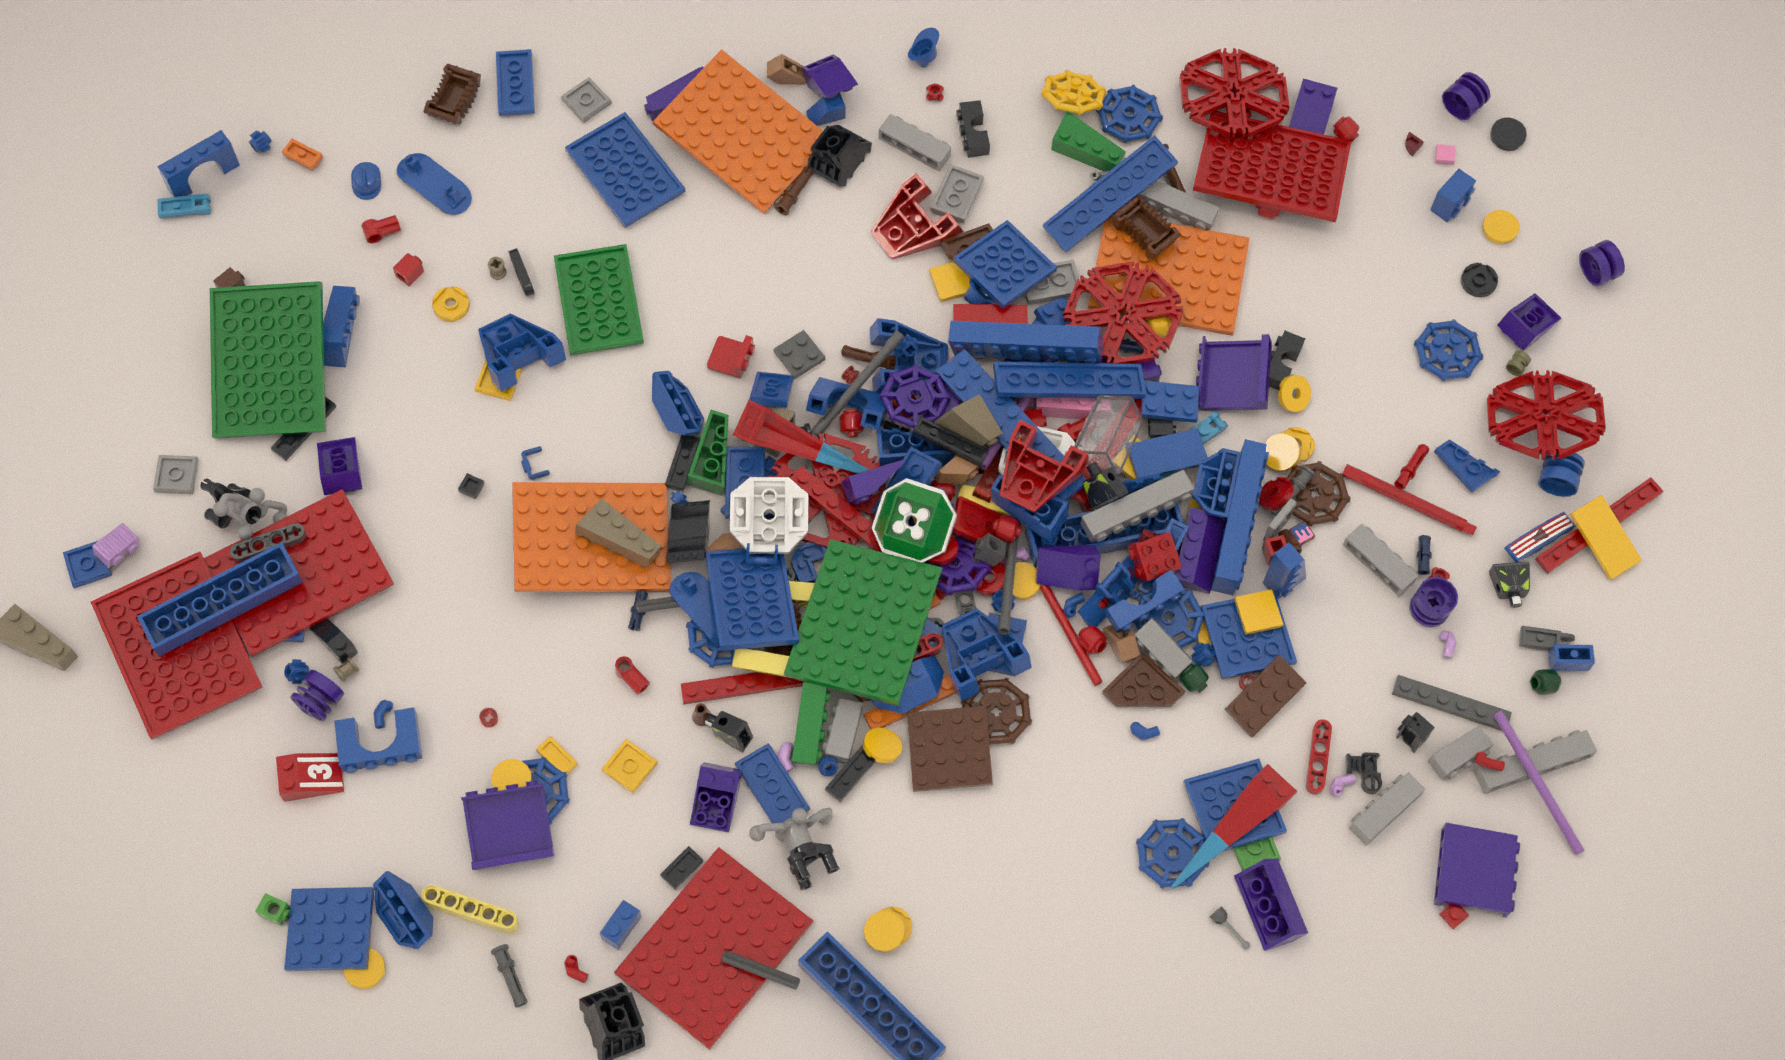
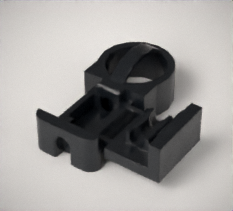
M1364 752L1361 756H1350L1347 753L1345 756L1346 774H1352V771H1357L1358 774L1362 773L1361 788L1367 794L1377 793L1382 786L1381 773H1377V759L1380 754ZM1371 777V789L1365 785V780ZM1375 779L1378 782L1377 789H1375Z

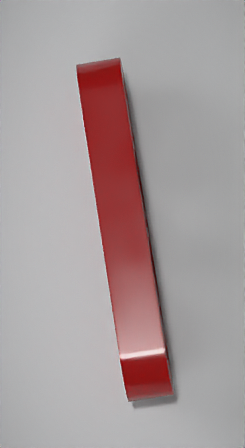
M1325 719L1318 720L1312 730L1306 789L1313 795L1320 794L1326 782L1332 726ZM1321 725H1323L1325 729L1323 738H1319L1321 730L1318 728H1320ZM1322 743L1325 746V751L1318 752L1315 749V744ZM1313 762H1320L1323 765V769L1320 771L1315 770L1312 766ZM1315 776H1319L1317 779V784L1320 786H1318L1317 789H1315L1314 785H1312V783L1315 780Z

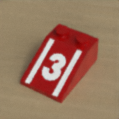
M295 753L276 757L279 795L284 802L344 792L343 773L339 766L338 753Z

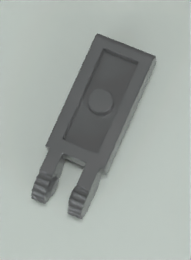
M1521 626L1519 646L1550 650L1554 644L1568 645L1561 644L1560 640L1567 642L1575 641L1573 634L1563 633L1558 630Z

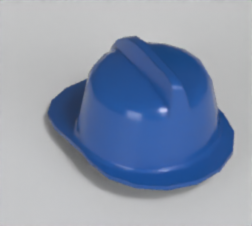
M933 27L922 30L915 38L908 52V58L916 61L922 67H926L928 63L932 62L937 56L936 44L940 36L939 31Z
M363 162L353 168L351 173L352 189L358 198L370 200L375 198L381 191V175L376 164Z
M972 279L969 280L970 287L964 295V300L970 304H997Z

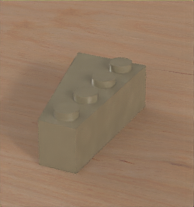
M602 498L576 525V535L584 536L595 544L598 543L605 546L609 551L617 552L623 555L624 558L645 568H648L660 554L661 545Z
M16 604L0 618V643L9 648L39 659L62 671H65L78 658L71 647Z

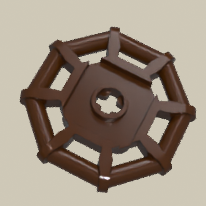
M1322 461L1306 464V466L1315 471L1316 476L1312 477L1306 484L1305 490L1300 491L1296 495L1297 501L1292 515L1308 523V526L1338 521L1339 515L1351 500L1343 479L1344 475L1322 464ZM1302 465L1293 466L1287 479L1291 481L1293 477H1296L1301 471ZM1322 472L1333 479L1328 481L1320 476V473ZM1336 484L1338 486L1340 495H1335L1334 493V486ZM1310 491H1317L1320 496L1312 497ZM1333 501L1338 502L1334 510L1330 508ZM1300 507V508H1302L1303 510L1309 512L1310 514L1307 515L1306 513L1302 512V511L1299 510L1298 508ZM1318 511L1326 513V515L1315 517V513Z
M1006 677L1005 679L978 680L979 693L981 691L984 696L981 697L978 703L972 701L978 694L961 701L962 708L986 706L989 744L1016 743L1015 740L1028 725L1032 724L1029 707L1030 696L1025 694ZM1001 687V692L989 693L987 688ZM1006 689L1018 698L1012 700L1008 694H1005ZM1018 705L1022 707V716L1016 714V706ZM994 708H998V710H1001V713H999V716H995L991 711ZM1012 723H1020L1013 732L1009 730ZM993 732L1005 733V735L991 736Z

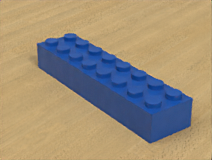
M951 321L948 338L954 356L965 349L972 357L977 359L992 357L996 360L1011 358L1015 361L1030 359L1035 362L1040 360H1048L1050 362L1067 361L1069 363H1077L1078 361L1086 363L1101 362L1104 343L1100 327Z
M1244 440L1211 591L1233 596L1235 590H1239L1242 583L1244 565H1246L1247 551L1252 538L1250 536L1255 523L1254 517L1259 504L1258 498L1262 490L1261 483L1264 479L1265 465L1269 456V452L1266 451L1267 444Z
M1177 503L1169 510L1159 511L1152 518L1146 517L1135 526L1129 525L1118 534L1112 533L1108 535L1103 541L1091 543L1080 524L1082 516L1092 512L1089 511L1069 515L1052 543L1046 541L1027 526L1025 536L1033 566L1037 567L1039 547L1095 545L1099 553L1104 554L1129 549L1127 544L1137 542L1144 530L1158 535L1163 534L1171 518L1183 523Z
M280 542L138 615L137 618L152 648L160 657L303 583V580L283 543Z
M828 931L798 960V966L894 1060H938L945 1053L946 1046Z

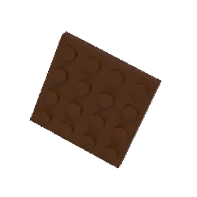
M986 706L907 713L913 792L993 785Z

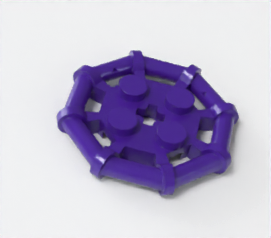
M915 364L912 367L891 372L882 393L879 394V398L883 401L888 412L889 420L896 421L914 430L918 422V415L928 412L930 416L925 419L933 423L940 418L948 402L951 400V396L948 395L940 378L941 375L920 368ZM912 375V378L906 380L901 379L903 377ZM920 375V376L925 377V378L930 379V380H929V381H926V380H925V382H924V381L920 380V378H918L917 376ZM894 383L899 385L896 392H891ZM932 385H936L939 393L935 394ZM912 393H915V395H920L918 400H914L911 398ZM895 399L899 407L894 409L890 400ZM934 401H940L937 410L932 408ZM904 412L908 416H913V420L901 416L900 414Z
M960 535L956 537L959 549L958 555L950 562L953 564L958 562V566H951L950 563L946 565L935 563V566L942 567L940 578L947 581V584L939 581L937 589L945 592L946 595L976 590L978 584L991 571V567L986 562L980 559V563L974 562L975 543ZM973 571H979L976 574V576L972 579L970 575L973 573Z

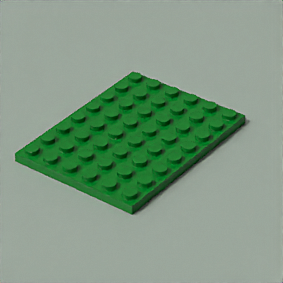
M321 281L209 288L212 438L326 432L323 283Z
M830 539L798 631L799 643L793 645L784 676L899 706L942 573V567Z

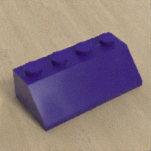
M1192 507L1189 509L1186 525L1189 528L1182 540L1178 556L1181 568L1175 571V575L1183 588L1210 594L1226 521L1217 516L1208 515L1205 510Z
M1278 858L1264 859L1234 875L1264 951L1293 942L1309 934Z

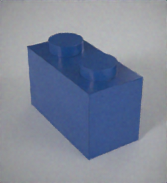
M1554 644L1548 652L1550 669L1555 671H1589L1595 664L1593 645Z
M623 900L601 930V939L619 950L641 919L640 910Z

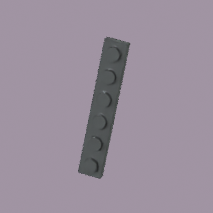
M1401 675L1397 676L1392 695L1501 731L1502 729L1493 715L1502 710L1510 722L1512 714L1510 711Z

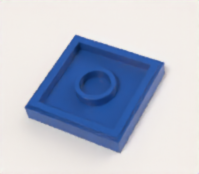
M97 541L63 552L73 588L112 576L110 568L105 566L93 554V545Z

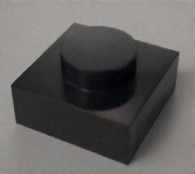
M467 473L458 487V491L476 499L485 484L484 480Z

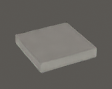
M590 77L561 96L562 101L583 123L612 104L611 99Z
M159 455L153 487L154 492L193 494L198 458L196 456Z
M1290 499L1269 524L1263 541L1276 537L1291 518L1296 501Z

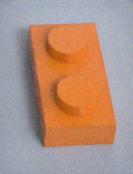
M292 138L282 150L283 156L312 171L323 158L322 153Z

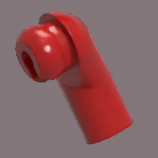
M1477 752L1475 755V763L1479 766L1503 771L1505 768L1504 761L1487 758L1485 752Z
M568 955L564 962L567 975L585 983L589 974L579 970L575 955Z

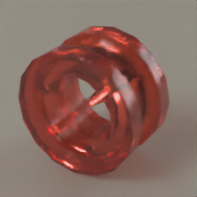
M849 366L843 372L841 378L846 380L847 384H851L859 376V371L854 370L853 366Z
M1242 674L1239 680V686L1242 690L1248 686V684L1245 685L1244 683L1245 678L1253 681L1256 678L1255 674Z
M485 708L480 712L479 718L484 727L490 728L497 724L498 715L493 708ZM488 714H491L494 718H491L489 722H487L484 717H487Z

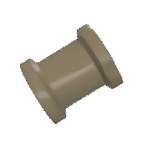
M497 256L490 258L488 262L490 276L496 280L503 279L506 275L503 259Z
M347 657V661L340 666L333 668L342 682L353 672L360 671L350 657Z

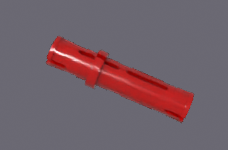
M1419 444L1407 465L1402 467L1398 479L1394 482L1396 488L1400 490L1405 489L1409 481L1415 477L1416 470L1430 451L1427 445Z

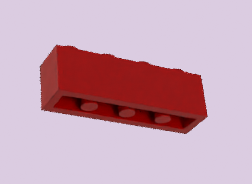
M953 304V321L1028 324L1027 305H1008L1002 309L998 304Z

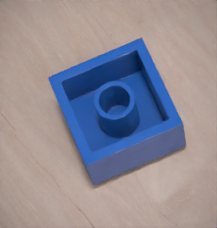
M1458 168L1437 192L1430 211L1447 223L1452 217L1455 219L1461 211L1460 208L1462 206L1466 207L1470 202V196L1475 191L1474 185L1477 180Z

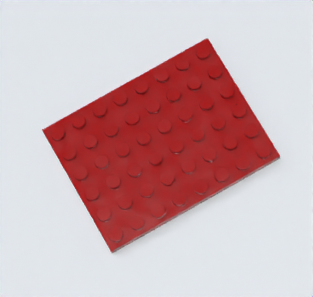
M1214 111L1210 114L1209 121L1220 126H1227V113ZM1247 118V124L1250 127H1255L1265 122ZM1283 125L1273 126L1248 138L1247 133L1244 138L1241 137L1240 133H1236L1235 138H1232L1230 134L1229 138L1207 128L1193 191L1336 223L1351 140L1346 141L1342 138Z
M343 489L253 533L251 536L253 538L295 523L302 525L306 532V537L302 542L286 547L303 583L232 619L251 657L394 585L392 578ZM298 530L294 531L295 537L299 536ZM285 533L287 540H289L288 534ZM275 536L272 542L279 544L282 542L283 537ZM241 539L204 558L212 577L240 564L233 560L230 549L234 544L245 540ZM257 542L253 547L254 550H261L264 547V543ZM247 546L248 552L251 553L249 546ZM241 549L238 550V556L242 555Z
M201 551L90 602L151 739L159 737L263 687L232 619L159 657L152 648L137 618L138 615L212 578Z
M718 847L618 966L614 974L710 1050L767 980L764 977L724 963L722 961L723 953L729 951L776 969L813 924V920Z

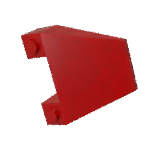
M917 173L901 185L871 230L872 235L891 259L941 246V240L964 232L949 212L933 223L921 208L919 203L929 196L932 191Z
M1019 420L1010 437L1000 496L1035 513L1081 476L1089 461L1088 453L1071 445L1060 463L1032 449L1031 447L1038 436V430L1036 427Z

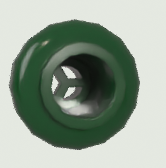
M1191 663L1180 673V682L1189 692L1197 690L1200 693L1208 686L1206 682L1209 676L1199 664L1193 665Z
M1541 669L1535 671L1530 679L1532 689L1539 695L1554 694L1559 690L1561 677L1553 669Z

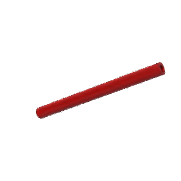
M1041 585L1039 587L1093 685H1100L1103 682L1085 649L1078 643V636L1050 586Z

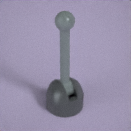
M1222 906L1210 916L1216 924L1224 923L1242 943L1244 949L1250 948V943L1245 941L1227 922V912Z

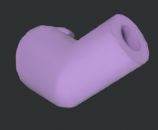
M1024 547L1017 548L1016 559L1028 560L1030 557L1028 549ZM1006 555L1005 558L1001 561L1005 566H1006V558H1007V555Z
M1443 630L1439 637L1440 640H1444L1446 643L1443 656L1452 658L1456 640L1451 631Z
M791 742L783 743L778 753V759L787 772L794 768L790 760L794 745Z
M1353 774L1335 777L1330 786L1331 794L1333 796L1342 795L1345 785L1355 783Z

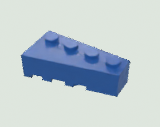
M333 285L323 322L324 366L346 367L353 324L356 319V307L359 306L360 296L357 295L355 287Z
M882 426L879 431L877 430L880 466L903 460L910 447L943 463L941 466H945L956 456L913 435L912 432H902L896 428L888 430L883 429Z
M999 474L991 487V501L1014 518H1017L1046 541L1052 543L1069 516V502L1054 497L1033 513L1000 496L1003 475Z
M1287 543L1274 553L1262 583L1268 590L1272 589V591L1276 592L1277 599L1282 596L1284 598L1293 592L1295 586L1306 579L1305 559L1290 543Z

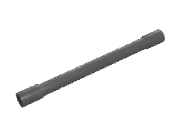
M896 330L884 347L826 415L812 428L811 431L816 436L826 431L831 422L869 377L905 337Z
M1016 537L1014 542H1008L1001 615L998 625V633L1002 635L1010 633V614L1019 537Z

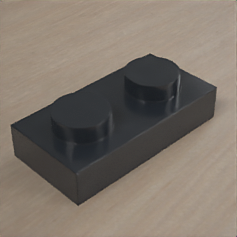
M688 846L660 876L676 890L704 861Z

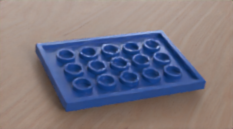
M626 112L565 147V151L625 228L686 192L685 187Z
M746 549L705 552L720 651L795 645L799 643L784 554H778L777 563L774 565H758L746 562ZM749 554V557L774 558V554Z

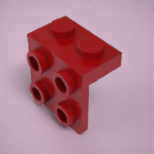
M746 335L744 341L740 342L719 336L708 359L707 368L741 379L744 371L746 372L748 369L750 355L752 356L755 351L753 337Z
M1168 532L1142 542L1127 544L1129 548L1128 555L1133 560L1135 566L1134 573L1139 581H1149L1162 576L1170 570L1176 571L1181 568L1172 535Z

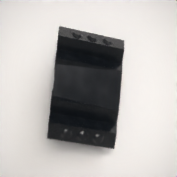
M841 125L826 126L810 148L812 155L808 159L807 167L808 169L811 168L814 173L840 187L846 186L847 178L853 177V173L859 164L864 162L865 153L871 152L872 142Z
M710 500L672 504L666 563L705 559L710 532Z
M618 983L579 999V1008L584 1013V1023L589 1029L599 1060H613L645 1047V1036L642 1030L644 1024L632 992L628 993L624 984Z

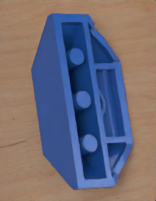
M669 370L654 372L652 374V402L667 431L681 435L699 434L702 430L704 417L689 389L679 379L672 376L673 374Z
M1222 448L1199 464L1192 498L1208 515L1228 519L1242 452Z
M935 656L918 659L912 664L899 706L874 699L870 700L877 709L904 714L938 696L944 671Z
M385 871L373 883L376 913L398 945L420 949L432 937L433 916L411 884L390 871Z

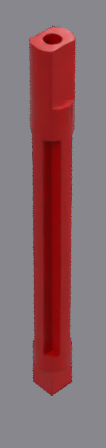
M1349 464L1346 465L1342 473L1344 477L1460 532L1463 530L1473 535L1477 528L1468 523L1466 519L1407 491L1400 490L1394 485Z

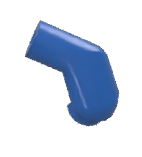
M1079 593L1065 601L1063 611L1067 617H1074L1077 605L1085 602L1083 593Z
M380 701L374 710L376 729L385 727L384 714L386 711L389 712L393 709L391 701Z
M1133 722L1130 725L1132 734L1141 740H1147L1160 735L1157 726L1147 729L1139 722Z

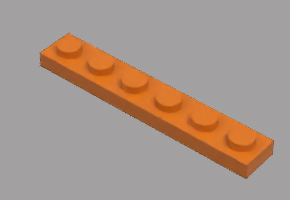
M950 673L943 676L936 698L908 712H918L956 694ZM875 708L864 713V718L871 730L877 727L884 728L907 717L908 712L899 714Z

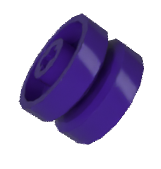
M1603 240L1594 246L1582 250L1579 254L1581 270L1586 279L1594 286H1601L1609 282V280L1622 276L1625 272L1622 254L1610 240Z

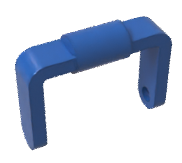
M541 446L525 450L521 453L523 459L521 463L524 472L527 473L530 480L550 474L549 470L531 474L532 469L526 456L541 452Z
M747 543V563L758 565H774L777 563L778 545L775 544L774 558L749 557L750 543Z

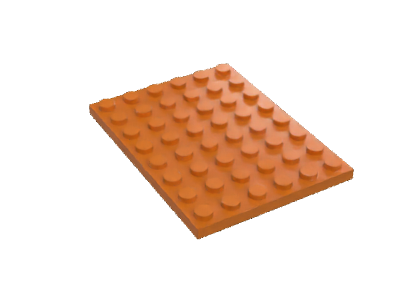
M722 49L653 121V125L763 214L792 185L803 168L807 167L808 159L812 155L810 148L823 132L822 129Z
M1111 218L1104 223L1096 267L1134 261L1132 268H1135V264L1139 262V269L1143 270L1146 265H1149V271L1152 267L1180 295L1181 303L1176 304V306H1183V316L1179 326L1233 336L1249 237L1206 229L1203 231L1195 227L1171 223L1170 228L1175 227L1181 236L1155 258L1148 259L1145 256L1146 249L1141 250L1142 246L1139 247V242L1135 243L1136 237L1131 239L1132 234L1127 236V231L1123 232V228L1117 230ZM1121 273L1105 276L1103 280L1120 296L1128 276ZM1148 282L1139 301L1163 298L1166 295L1155 283ZM1090 295L1088 309L1102 307ZM1126 307L1120 315H1126Z
M512 482L514 592H636L638 590H641V592H670V563H666L669 530L667 486L665 483ZM601 498L661 545L659 556L648 568L624 558L623 555L617 552H611L607 547L598 543L595 544L584 536L580 537L575 534L578 522Z

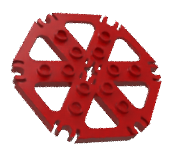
M1224 48L1222 54L1221 49H1218L1188 62L1185 65L1184 71H1181L1179 83L1182 109H1184V113L1191 112L1189 119H1192L1193 122L1230 138L1231 134L1232 138H1235L1236 133H1240L1241 137L1244 138L1247 133L1248 138L1276 126L1284 120V116L1289 111L1286 76L1283 77L1284 73L1276 74L1279 68L1278 66L1275 67V64L1238 49L1237 52L1233 48V52L1228 53L1227 49ZM1218 62L1222 67L1223 78L1201 69V67ZM1240 63L1250 64L1261 69V71L1242 79ZM1195 85L1211 93L1195 100H1189L1188 86ZM1269 87H1276L1279 91L1280 102L1263 96L1258 92ZM1226 107L1227 126H1220L1205 119L1206 115ZM1246 108L1266 116L1268 121L1255 127H1250L1247 124Z
M1133 261L1092 268V271L1088 270L1087 275L1090 278H1085L1081 275L1080 280L1077 279L1064 310L1063 321L1071 322L1070 324H1065L1067 326L1107 327L1103 336L1102 359H1107L1109 364H1111V360H1114L1112 364H1136L1155 361V358H1159L1157 350H1162L1166 353L1167 348L1169 350L1183 316V306H1176V304L1181 303V298L1152 267L1149 271V265H1146L1145 269L1140 270L1139 262L1135 264V268H1132L1134 266ZM1121 273L1128 276L1120 296L1103 280L1105 276ZM1148 282L1155 283L1166 295L1163 298L1139 301ZM1084 292L1089 293L1102 306L1100 308L1075 311L1078 299ZM1126 307V315H1124L1120 321V313H1122ZM1168 317L1172 322L1167 335L1161 338L1145 320ZM1126 332L1144 349L1141 355L1120 357L1118 355Z
M1536 370L1535 376L1533 371L1497 385L1496 388H1493V395L1489 394L1487 397L1488 433H1490V436L1496 435L1495 441L1496 443L1499 442V445L1538 460L1540 454L1542 460H1545L1546 455H1551L1552 459L1555 460L1556 454H1558L1559 459H1562L1593 446L1600 441V435L1603 436L1606 430L1603 396L1601 397V393L1595 394V387H1592L1591 384L1552 371L1551 376L1549 370H1546V375H1540L1539 370ZM1525 385H1531L1534 388V400L1511 391ZM1562 385L1576 390V392L1555 400L1553 386ZM1502 408L1516 413L1518 416L1501 423H1496L1495 411ZM1585 408H1593L1596 413V422L1575 416L1573 413ZM1537 429V448L1531 449L1513 442L1514 438ZM1557 429L1581 438L1582 442L1565 449L1561 448L1558 445Z
M826 433L824 435L818 434V439L829 446L837 445L852 450L854 452L852 460L868 470L881 467L879 460L873 464L877 459L876 455L871 459L867 457L870 449H866V446ZM786 453L774 463L771 471L777 473L775 477L791 478L795 474L796 470L789 468L788 462L796 455ZM811 460L814 476L819 480L825 477L828 470L834 471L831 465ZM841 468L836 472L843 480L858 474ZM842 484L838 485L834 492L848 503ZM882 484L878 488L879 492L876 495H870L869 500H866V502L857 505L854 502L849 504L858 512L869 515V521L873 523L876 515L872 513V510L886 489V484ZM808 498V522H810L823 509ZM824 510L829 536L823 538L808 533L801 540L806 543H815L819 547L824 546L826 549L830 539L847 544L851 543V545H855L860 541L859 538Z

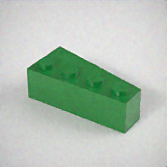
M1068 111L1053 137L1051 150L1101 171L1112 170L1125 159L1126 154L1125 150Z
M710 410L687 477V485L723 496L729 415Z
M803 682L792 756L793 763L816 766L817 761H821L822 750H819L820 742L824 741L825 730H822L823 722L827 721L828 710H825L826 702L829 703L831 691H828V687Z

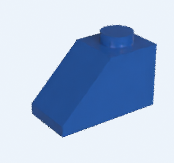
M837 93V96L830 99L822 97L806 111V114L810 121L820 126L845 119L846 107L841 94Z

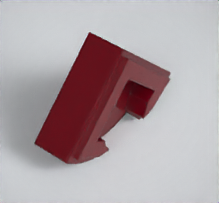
M1409 132L1405 141L1408 153L1414 156L1422 147L1424 141Z

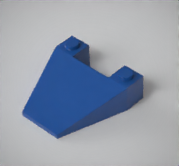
M511 313L478 329L491 380L500 391L517 384L514 371L540 358L549 367L566 360L563 343L554 333Z
M877 318L870 327V345L884 346L897 330L904 337L906 334L911 338L914 337L918 341L915 345L919 349L915 356L905 359L903 355L899 356L896 353L899 349L895 348L889 354L896 357L894 370L880 368L872 378L873 391L882 393L891 372L912 367L913 364L936 374V370L948 361V344L895 320ZM912 375L903 377L901 379L906 380L912 378ZM920 375L917 376L918 378H920V380H922V381H924V382H925V380H926V381H929V380H930V379H927V378L922 377V376H920ZM894 383L891 392H896L899 385Z
M977 608L942 624L951 681L961 701L979 693L976 676L1003 663L1007 664L1014 676L1032 668L1030 655L1022 642L1011 633L1007 635L998 633L999 624Z

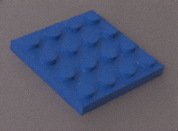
M1008 220L960 252L953 259V262L1002 309L1057 271V266Z
M1273 591L1283 626L1245 635L1234 599L1201 605L1200 608L1205 612L1203 620L1211 646L1216 653L1215 660L1221 679L1261 672L1278 655L1290 666L1296 665V656L1275 591Z
M1259 758L1184 780V786L1205 841L1251 780L1263 769ZM1280 811L1275 812L1224 851L1285 834L1287 829Z
M374 888L292 889L284 969L286 971L368 969Z

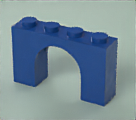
M220 130L157 167L169 192L173 197L188 196L193 193L188 183V178L191 172L199 165L215 161L225 175L240 166L231 142L223 131Z
M819 377L809 393L806 411L824 416L828 408L838 401L850 385ZM860 388L847 403L848 406L855 407L863 412L860 426L879 431L888 414L883 401L879 398L880 393Z
M415 708L394 711L396 737L388 748L377 752L368 751L360 745L358 724L354 717L335 720L338 760L342 772L353 773L357 769L365 768L371 770L380 765L394 766L398 762L412 763L416 762L417 759H421L422 751Z

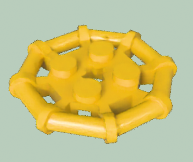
M1065 70L1063 73L1054 76L1048 75L1045 78V85L1041 91V96L1047 99L1054 106L1055 110L1077 113L1080 116L1095 109L1100 110L1103 107L1102 102L1107 92L1105 87H1101L1093 79L1092 75H1082Z

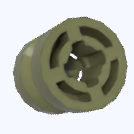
M1517 350L1513 354L1512 360H1509L1506 364V369L1514 376H1521L1525 371V367L1530 364L1531 358L1527 353Z

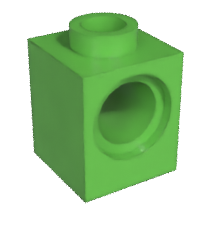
M265 893L255 912L259 917L281 926L283 922L288 920L291 911L288 903ZM280 907L276 914H270L272 908Z

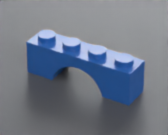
M1172 570L1153 581V595L1148 603L1133 605L1123 599L1104 612L1116 632L1121 629L1125 632L1133 626L1132 622L1137 619L1139 622L1149 617L1148 613L1154 610L1157 612L1165 607L1164 603L1168 600L1174 602L1181 597L1180 593L1184 588Z

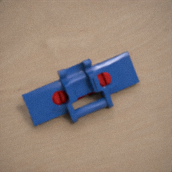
M1129 555L1122 563L1117 562L1115 564V568L1101 584L1098 583L1095 586L1096 591L1077 611L1088 626L1093 625L1097 627L1106 617L1104 612L1123 599L1126 601L1129 597L1138 599L1141 595L1133 590L1139 579L1135 576V566Z

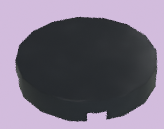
M1510 117L1497 120L1490 132L1492 142H1495L1498 148L1506 151L1517 150L1524 144L1527 136L1524 125L1517 119Z
M1478 262L1470 264L1461 275L1463 289L1474 297L1482 298L1489 296L1497 287V273L1489 265H1483Z

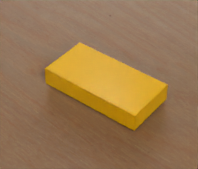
M551 736L536 749L542 757H546L547 761L560 771L566 772L567 775L578 766V763Z

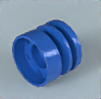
M1577 453L1559 459L1558 454H1556L1555 460L1552 459L1551 455H1546L1542 464L1543 469L1539 475L1538 486L1543 491L1555 496L1570 497L1575 495L1579 489L1580 477L1585 465L1584 459Z

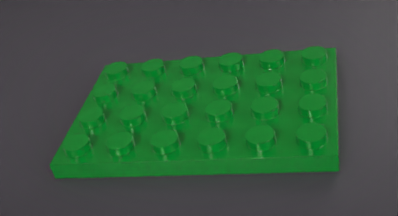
M627 244L554 255L570 356L644 344Z

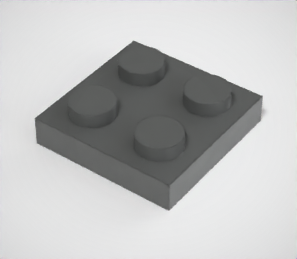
M802 330L773 349L775 355L790 374L794 376V379L825 361V355L805 330Z

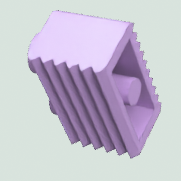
M121 523L93 545V554L108 568L113 565L117 566L123 561L124 556L137 551L139 548V537L124 523Z

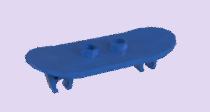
M422 153L409 154L398 164L396 170L398 177L446 214H461L470 206L472 196L468 187L429 156Z
M686 572L678 575L670 585L672 598L709 640L719 647L709 581L703 575L696 572Z

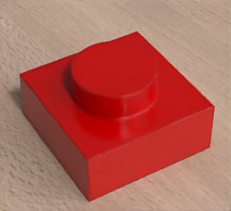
M1450 904L1439 914L1453 930L1469 916L1461 906Z

